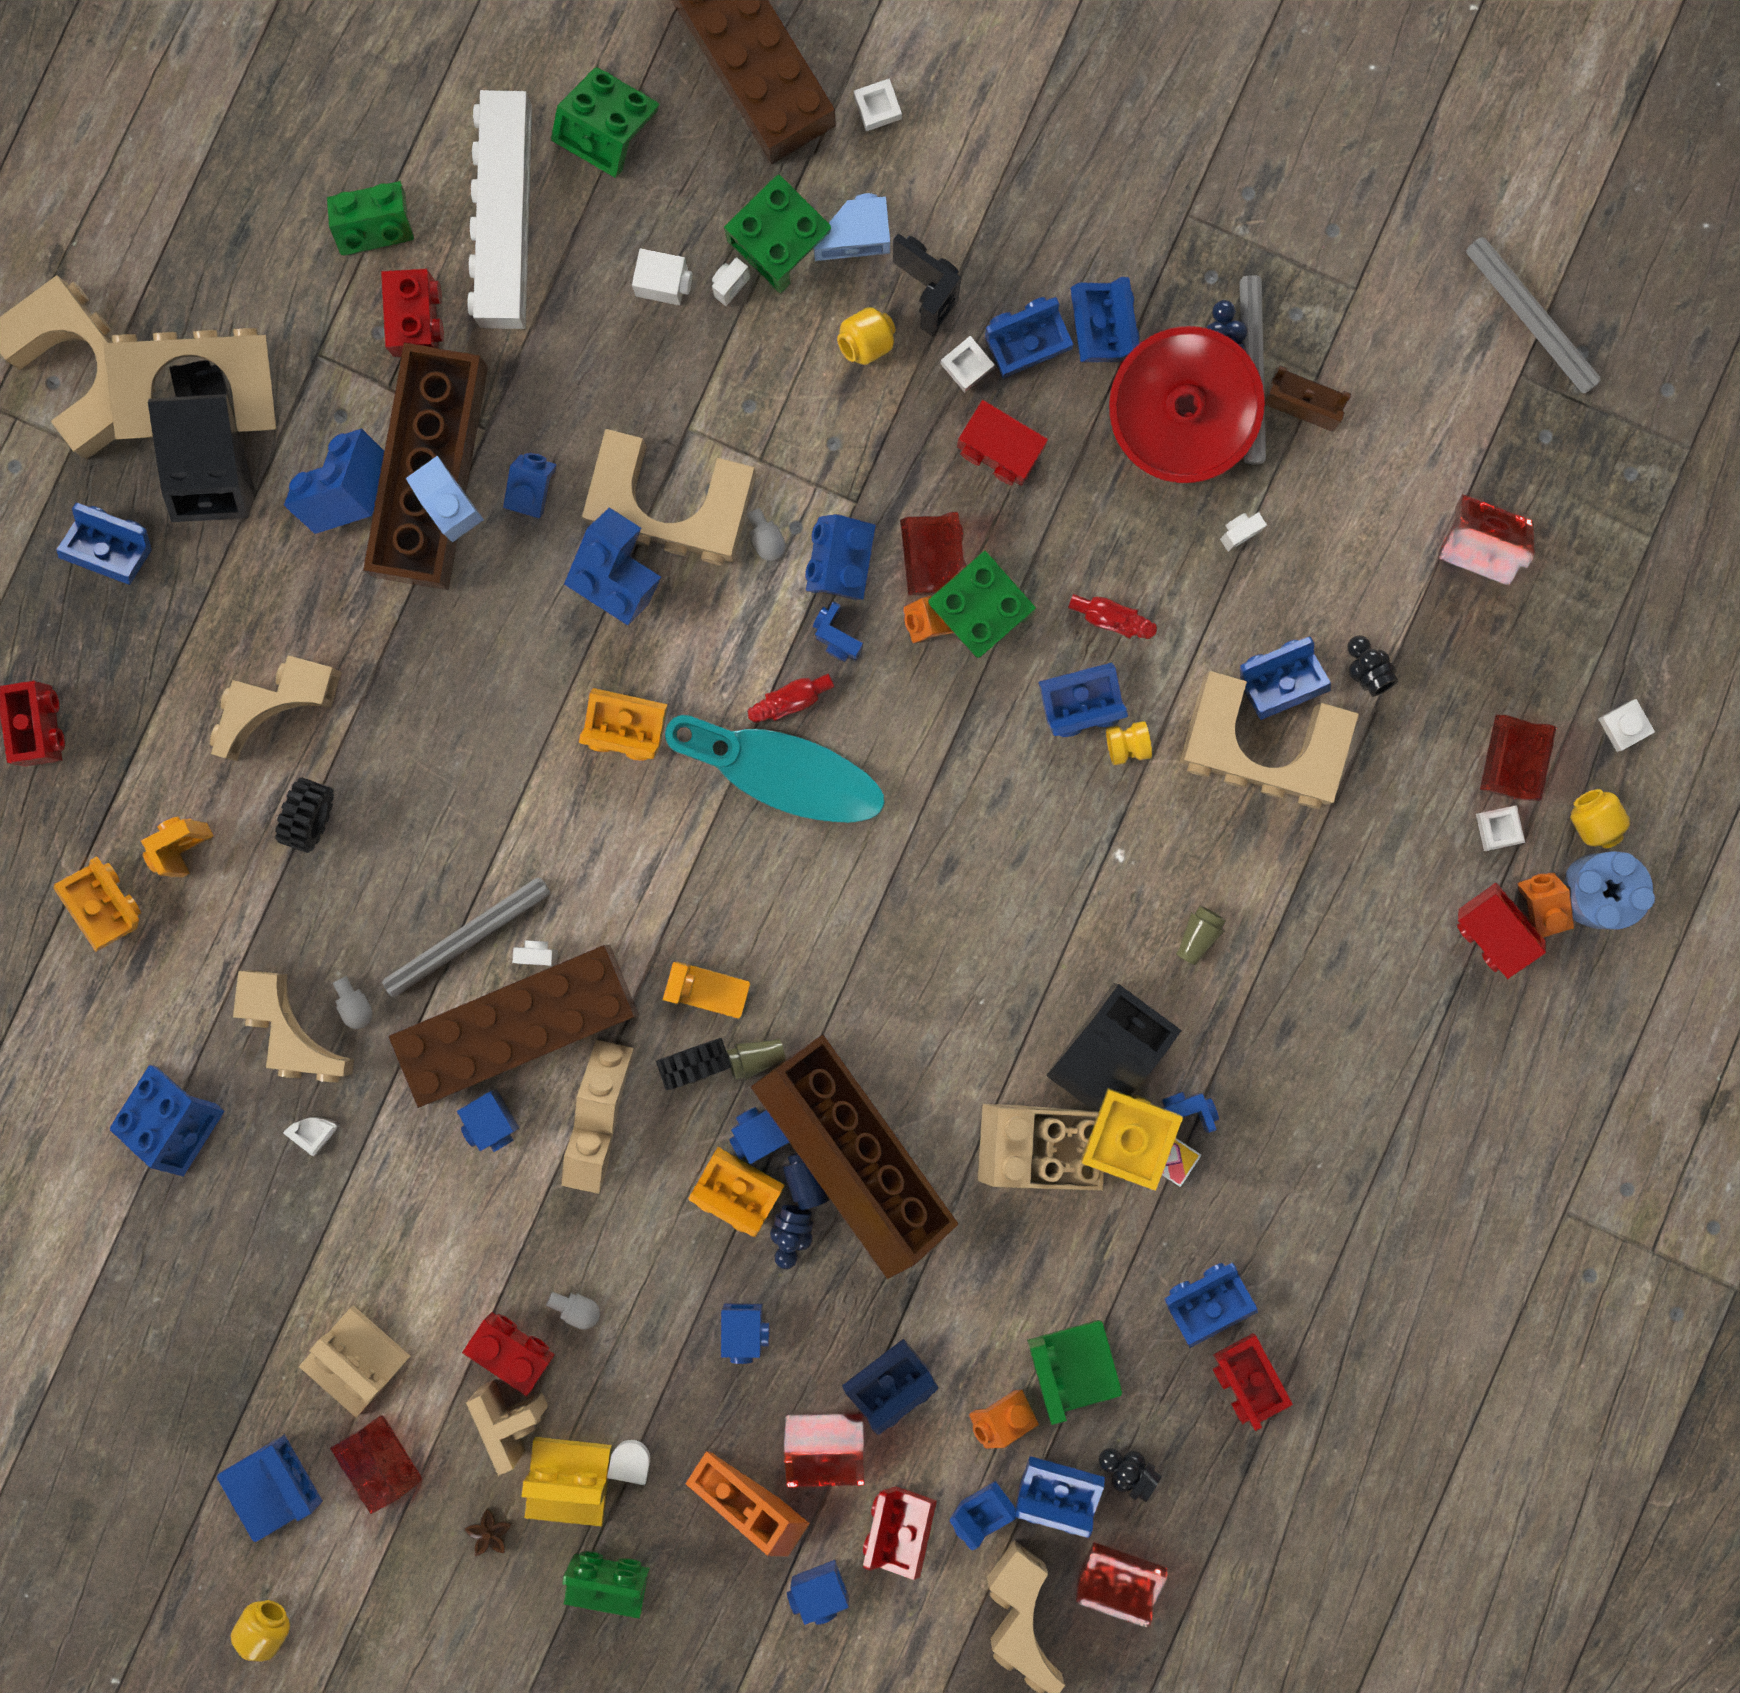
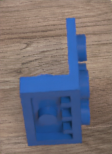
M149 1065L110 1126V1131L149 1168L184 1177L225 1111L216 1103L189 1096L158 1067Z
M285 1434L217 1475V1480L254 1542L259 1541L294 1519L297 1522L310 1515L323 1502Z

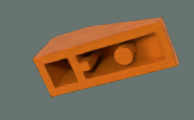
M710 1451L705 1452L685 1483L767 1556L788 1557L810 1524L783 1500Z

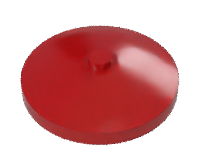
M1200 326L1168 328L1140 342L1121 363L1112 383L1109 400L1112 430L1125 455L1144 472L1161 480L1175 483H1194L1208 480L1232 468L1245 456L1257 438L1265 408V396L1261 377L1250 356L1228 336Z

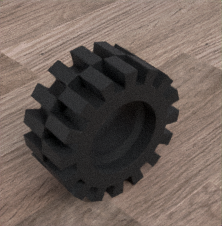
M303 777L298 778L297 782H294L292 785V791H288L286 795L287 800L283 802L281 807L283 809L282 813L278 815L277 821L279 824L275 830L277 842L310 853L315 848V844H318L320 841V834L324 833L326 829L324 827L325 823L329 821L330 815L328 814L333 807V803H331L334 799L333 789Z
M722 1038L697 1045L656 1061L666 1091L704 1079L732 1067Z

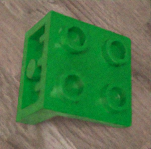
M595 67L557 105L551 141L616 178L623 170L629 142L657 113L659 103L611 74Z
M776 175L724 226L727 242L781 294L791 284L789 272L831 232V225L781 175Z
M985 550L928 600L931 608L976 658H981L1020 622L1024 623L1036 610L1031 601Z
M1101 1320L1027 1339L1051 1425L1067 1421L1064 1413L1066 1411L1122 1395L1104 1325Z
M583 1551L580 1555L574 1554L563 1576L562 1584L567 1585L563 1604L640 1619L650 1568L643 1567L641 1562L629 1558L619 1559L618 1562L605 1560L602 1554L592 1551Z

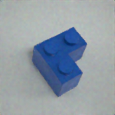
M362 428L335 436L328 445L329 451L323 467L309 472H301L294 476L289 484L290 490L284 506L314 534L370 517L373 514L384 450Z
M609 507L587 528L564 585L629 626L649 605L661 576L630 557L642 528Z

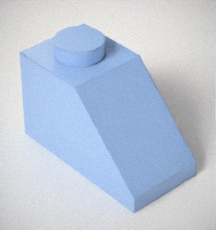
M866 193L856 196L855 200H847L829 222L831 232L814 247L815 261L890 254L886 197H877L876 194Z
M438 456L406 478L420 503L441 532L451 542H454L484 520Z

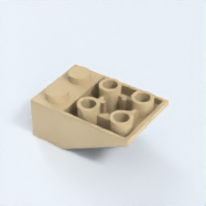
M983 1104L978 1181L992 1187L1103 1191L1104 1172L1081 1163L1099 1112L1022 1105Z

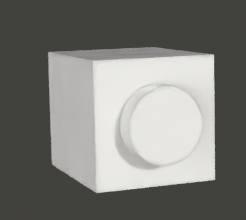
M640 248L632 282L636 297L681 305L682 295L689 294L692 284V272L688 271L685 257Z

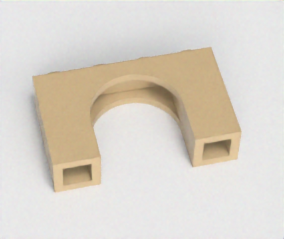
M56 275L0 317V354L5 361L21 370L49 348L60 342L79 340L90 344L97 360V374L91 389L80 400L51 420L72 451L88 460L115 439L103 343H113L107 335L112 330L99 313L91 314L85 306L89 299L75 282L67 284Z
M257 328L233 329V337H218L217 330L193 331L194 339H178L177 332L153 333V341H137L136 334L112 335L113 343H103L115 439L153 437L148 399L153 398V387L159 372L168 363L182 357L206 359L217 365L225 373L232 389L238 432L276 430L266 335H258Z
M605 429L582 515L585 523L591 525L610 507L642 528L635 544L649 546L650 541L664 544L665 551L681 556H686L687 551L702 554L701 560L715 565H723L724 560L734 562L756 479L755 467L717 458L706 500L699 511L681 522H659L644 514L638 507L636 500L637 481L647 448L643 438Z
M1212 671L1207 672L1202 680L1179 763L1188 765L1187 771L1199 776L1209 777L1211 772L1224 775V782L1230 785L1246 788L1247 783L1262 786L1261 793L1272 797L1284 798L1285 793L1299 797L1298 804L1310 808L1321 809L1322 804L1334 803L1359 713L1324 703L1314 706L1305 740L1297 757L1284 767H1264L1246 757L1240 749L1235 735L1236 718L1247 681Z

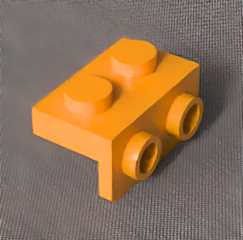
M593 688L589 694L585 726L580 734L579 743L588 745L590 749L597 752L616 751L625 753L628 758L644 761L654 759L661 747L668 704Z
M179 816L173 817L157 826L159 832L141 840L146 850L143 852V858L149 869L154 873L157 872L159 876L184 877L190 873L180 854L214 835L206 822L194 821L191 818L181 820Z
M97 856L89 861V866L57 882L53 887L95 952L136 930L139 923L138 915L141 914L132 896L128 894L124 897L116 885L120 883V880L113 867L109 863L103 865Z
M717 1147L688 1199L698 1205L701 1210L712 1213L728 1222L736 1230L756 1237L785 1185Z

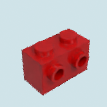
M427 268L381 271L386 349L393 357H402L404 343L439 348L438 342L444 341L443 323L441 318L437 319L436 304H442L440 282L435 281Z
M982 400L958 438L957 448L962 450L960 455L972 464L980 466L982 462L994 469L993 475L1000 481L1011 486L1014 482L1022 486L1044 451L1048 439Z
M28 681L0 686V719L8 764L27 767L63 761L61 751L65 748V738L62 730L58 728L56 717L60 704L58 695L52 690L51 685L38 681Z
M1497 882L1459 908L1457 928L1462 936L1469 943L1475 941L1484 951L1482 957L1490 969L1494 972L1500 970L1507 979L1546 953V940Z
M493 1312L482 1321L462 1352L525 1396H528L556 1355L549 1350V1346L535 1336H527L517 1329V1325L511 1319L502 1314L496 1315Z

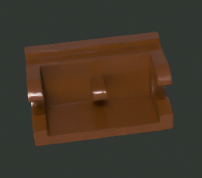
M1279 365L1266 392L1265 405L1333 432L1343 419L1345 414L1343 409L1351 398V393L1346 391L1341 393L1287 371L1286 367Z

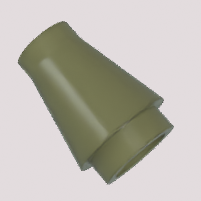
M1199 905L1196 912H1191L1180 948L1176 955L1193 965H1197L1200 958L1225 932L1222 928L1226 920L1213 911Z
M779 1038L771 1041L734 1044L735 1048L726 1050L732 1066L730 1069L735 1080L744 1077L746 1081L771 1066L786 1060Z

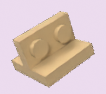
M353 1305L335 1326L309 1350L311 1353L300 1364L299 1368L357 1418L411 1356Z
M495 1380L481 1385L466 1404L498 1476L515 1467L525 1452L520 1438L535 1430L534 1425L541 1421L540 1417L547 1409L548 1404L541 1392L507 1408Z

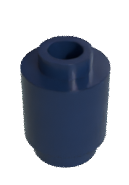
M798 1153L789 1155V1163L782 1167L793 1202H798L800 1210L813 1208L828 1202V1195Z

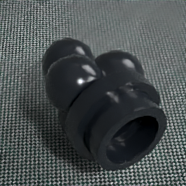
M1357 635L1352 637L1348 642L1347 649L1349 654L1357 660H1354L1349 667L1350 677L1354 681L1359 682L1364 691H1369L1372 697L1378 696L1396 685L1398 682V678L1395 675L1397 669L1393 663H1390L1389 655L1383 650L1372 649L1370 641L1365 636Z
M1107 1448L1100 1453V1467L1106 1472H1114L1111 1480L1113 1487L1121 1493L1131 1490L1129 1494L1134 1500L1140 1498L1147 1502L1162 1475L1154 1471L1155 1466L1151 1463L1146 1465L1144 1456L1137 1451L1126 1453L1123 1459L1120 1452L1114 1448Z

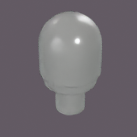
M761 508L749 512L747 516L753 527V530L749 532L751 535L750 540L757 554L767 561L779 559L785 551V540L778 526L773 521L767 523Z
M347 976L333 982L340 999L335 1001L337 1004L336 1009L345 1025L352 1029H361L367 1026L372 1019L373 1012L365 994H362L360 989L354 991Z
M552 1291L546 1304L547 1307L561 1312L560 1319H563L564 1323L579 1329L586 1330L592 1328L600 1318V1309L597 1303L578 1293L576 1295L570 1293L567 1298Z

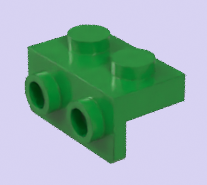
M401 181L388 184L382 183L374 187L352 192H341L327 197L329 228L338 250L343 256L404 243L414 239V233L407 214L406 195Z

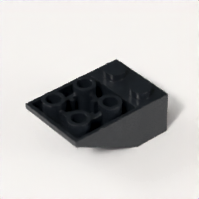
M228 395L148 399L160 487L171 522L248 518L255 494V487Z
M1113 983L1046 1076L1095 1112H1099L1108 1088L1131 1096L1160 1062L1182 1030L1120 984Z

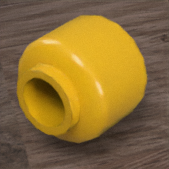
M867 307L841 323L837 342L846 359L851 362L855 361L858 364L868 365L892 350L894 345L893 334L896 332L895 325L888 314H882L875 308Z
M1595 789L1584 793L1576 799L1570 818L1586 845L1611 848L1624 839L1623 834L1630 826V818L1619 798L1614 793Z
M271 1600L252 1602L244 1609L231 1632L232 1645L243 1659L262 1662L270 1660L277 1654L290 1630V1621L285 1609L279 1603Z

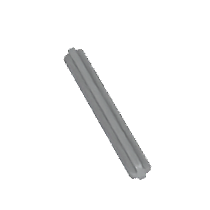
M1480 237L1474 241L1466 250L1468 256L1582 393H1586L1595 387L1601 380L1600 376L1487 239Z
M1249 275L1242 277L1240 280V321L1245 324L1248 331L1245 340L1241 344H1244V350L1254 362L1264 389L1262 279L1260 276ZM1265 408L1257 438L1244 456L1245 464L1257 465L1262 464L1266 460Z
M535 878L383 979L384 988L390 996H398L549 896L550 890L543 879Z

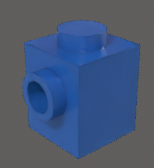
M497 1089L486 1093L456 1111L464 1124L461 1127L464 1138L471 1147L476 1145L479 1151L489 1146L493 1152L514 1141L511 1133L519 1129L517 1122Z
M756 1106L736 1117L739 1124L731 1129L734 1136L729 1139L739 1159L746 1156L749 1164L789 1143L768 1111L764 1109L759 1112Z
M724 1303L721 1310V1357L730 1358V1362L734 1364L752 1363L753 1358H760L762 1346H769L770 1326L769 1323H762V1304Z
M835 1560L792 1576L791 1590L787 1592V1598L793 1614L800 1613L804 1625L815 1622L816 1625L827 1623L837 1616L836 1612L849 1608V1594Z

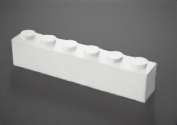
M480 90V104H474L473 109L474 126L479 128V142H473L472 145L473 164L478 166L477 179H472L471 182L472 202L477 203L476 217H471L470 236L471 240H476L475 254H470L469 274L471 278H474V292L468 293V313L470 316H473L480 328L525 329L532 104L526 91Z

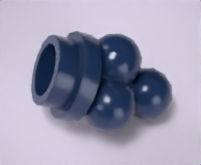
M1227 300L1217 302L1212 310V315L1216 322L1209 324L1207 328L1228 336L1244 349V344L1240 343L1247 336L1248 331L1245 324L1241 321L1233 320L1236 310L1232 302Z
M783 1205L781 1212L776 1214L775 1225L770 1230L771 1240L779 1247L774 1255L775 1263L781 1269L788 1270L794 1267L798 1260L796 1250H806L813 1242L811 1234L813 1221L810 1219L812 1212L808 1209L800 1210L797 1205Z

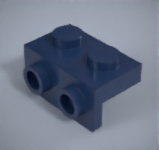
M902 1339L842 1385L845 1394L864 1414L872 1430L877 1435L896 1425L903 1416L919 1404L926 1402L939 1388L929 1368L905 1339Z

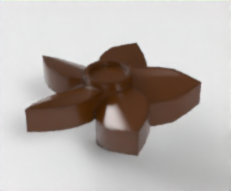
M488 1508L483 1513L480 1524H472L465 1528V1531L471 1538L478 1539L475 1544V1556L483 1554L489 1548V1545L494 1551L505 1553V1543L500 1536L509 1530L512 1523L502 1521L495 1524L494 1514Z

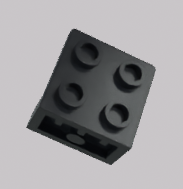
M898 233L893 239V263L927 286L919 299V302L922 303L919 309L921 314L920 328L933 336L959 300L961 277L958 275L959 271L946 259L940 258L936 260L926 253L927 248L916 238L908 236L906 239Z

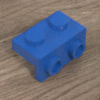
M1120 277L1111 283H1077L1070 287L1080 361L1120 362L1124 360L1139 344L1140 338L1139 331L1136 328L1133 306L1134 295L1131 291L1129 277Z
M1045 297L1035 299L1024 307L1025 310L1011 315L1010 312L1002 313L989 322L990 325L986 327L985 340L1003 379L1073 349L1074 344L1058 311L1060 304L1057 297L1046 300Z
M75 503L72 508L75 521L56 549L58 557L131 585L152 551L147 530L136 521L119 519L109 515L99 507H88Z
M839 514L819 517L812 531V555L805 572L807 580L806 591L812 593L825 592L853 600H863L876 525Z
M1310 636L1301 640H1291L1280 649L1268 654L1255 655L1240 666V680L1247 681L1244 692L1260 720L1331 691V682L1314 654V642Z
M1112 662L1038 682L1047 724L1054 736H1075L1081 733L1082 729L1096 725L1098 727L1113 726L1119 722V719L1128 717L1127 708L1122 702L1116 668Z
M1219 1263L1210 1267L1203 1273L1204 1278L1192 1284L1189 1281H1185L1176 1285L1169 1291L1170 1296L1165 1298L1167 1308L1189 1348L1258 1313V1308L1239 1277L1234 1263H1230L1227 1266Z
M1029 1456L1017 1491L1015 1516L1033 1524H1041L1069 1534L1089 1538L1093 1531V1517L1104 1489L1105 1477Z

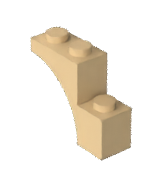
M288 655L286 663H281L276 674V684L279 685L277 692L232 680L231 687H227L222 695L221 709L224 711L220 725H215L211 733L210 745L213 747L211 754L237 761L250 735L258 726L273 715L300 706L331 708L341 671Z
M252 970L238 971L233 1017L246 1019L245 1026L269 1028V1021H271L266 1068L278 1069V1076L287 1078H301L302 1072L317 1074L316 1080L323 1082H340V1076L353 1074V1058L343 1057L325 1050L316 1044L298 1024L289 1003L287 974Z
M599 1040L595 1041L576 1099L574 1128L564 1155L561 1186L597 1194L600 1193L609 1164L617 1114L633 1057V1048Z
M1014 1540L987 1576L991 1598L1005 1609H1008L1010 1606L1013 1607L990 1638L992 1651L994 1652L993 1657L1007 1670L1012 1671L1013 1668H1016L1025 1675V1682L1036 1692L1060 1693L1065 1687L1062 1672L1042 1652L1033 1629L1035 1602L1038 1592L1048 1576L1045 1562Z

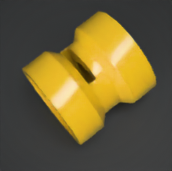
M1145 721L1133 723L1126 730L1119 726L1106 728L1107 746L1113 765L1126 763L1128 757L1137 758L1139 761L1152 758L1151 740Z

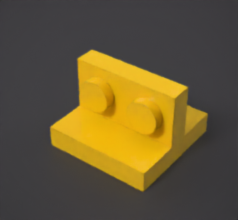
M1108 1088L1081 1163L1156 1191L1183 1117L1180 1114L1152 1105L1149 1099L1136 1094L1131 1097Z
M535 1437L532 1445L530 1472L524 1479L522 1497L527 1498L524 1518L602 1527L612 1445Z

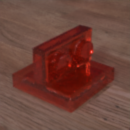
M1462 494L1455 507V521L1438 551V559L1510 586L1520 566L1528 568L1535 555L1534 521Z
M863 1414L786 1415L784 1461L787 1487L864 1485Z

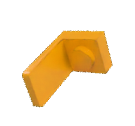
M677 961L672 964L663 1000L676 1004L684 1003L734 1018H740L745 1006L750 982Z

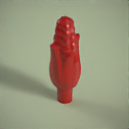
M1075 594L1072 595L1068 608L1086 614L1085 620L1098 628L1119 633L1128 639H1131L1132 636L1151 639L1157 633L1156 624L1138 615V609L1125 607L1104 597H1092L1089 600Z
M828 673L812 681L809 678H800L776 691L766 693L765 699L748 709V718L755 723L767 719L776 721L783 716L810 707L819 699L818 694L835 687L831 676Z

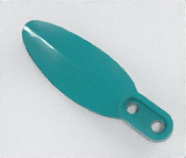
M680 715L673 718L666 727L665 739L673 751L718 768L741 791L778 810L814 820L849 823L871 819L877 816L884 807L885 801L882 790L866 772L833 751L808 740L763 729L729 731L689 715ZM688 728L691 731L692 737L688 742H681L677 738L679 729ZM717 741L725 742L728 747L727 753L721 756L715 754L713 751L714 743Z

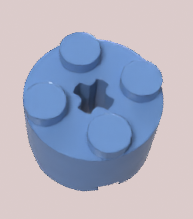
M1602 852L1588 854L1573 862L1566 872L1564 884L1570 890L1573 920L1594 929L1627 928L1641 920L1648 909L1654 904L1655 896L1649 872L1639 860L1629 853ZM1608 884L1610 891L1608 892V897H1604L1603 892L1607 889Z

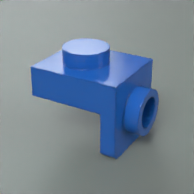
M535 453L519 455L510 465L503 508L540 518L544 513L549 481L556 471V464L548 462L544 456Z
M833 602L829 609L823 606L813 623V627L818 629L815 633L816 640L827 645L828 647L825 652L834 658L846 662L849 657L856 661L863 650V643L833 627L841 611V605Z
M1180 1092L1162 1099L1164 1107L1161 1108L1180 1114L1182 1117L1198 1113L1206 1133L1217 1130L1214 1122L1219 1120L1218 1112L1212 1099L1205 1100L1203 1093L1185 1098L1184 1092Z
M994 1481L963 1499L952 1514L950 1523L954 1527L957 1536L964 1540L970 1550L973 1551L981 1545L987 1535L1014 1521L1016 1518V1508L997 1482Z

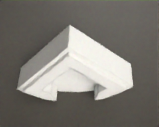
M310 1117L293 1123L283 1133L310 1155L316 1156L340 1124L324 1117Z

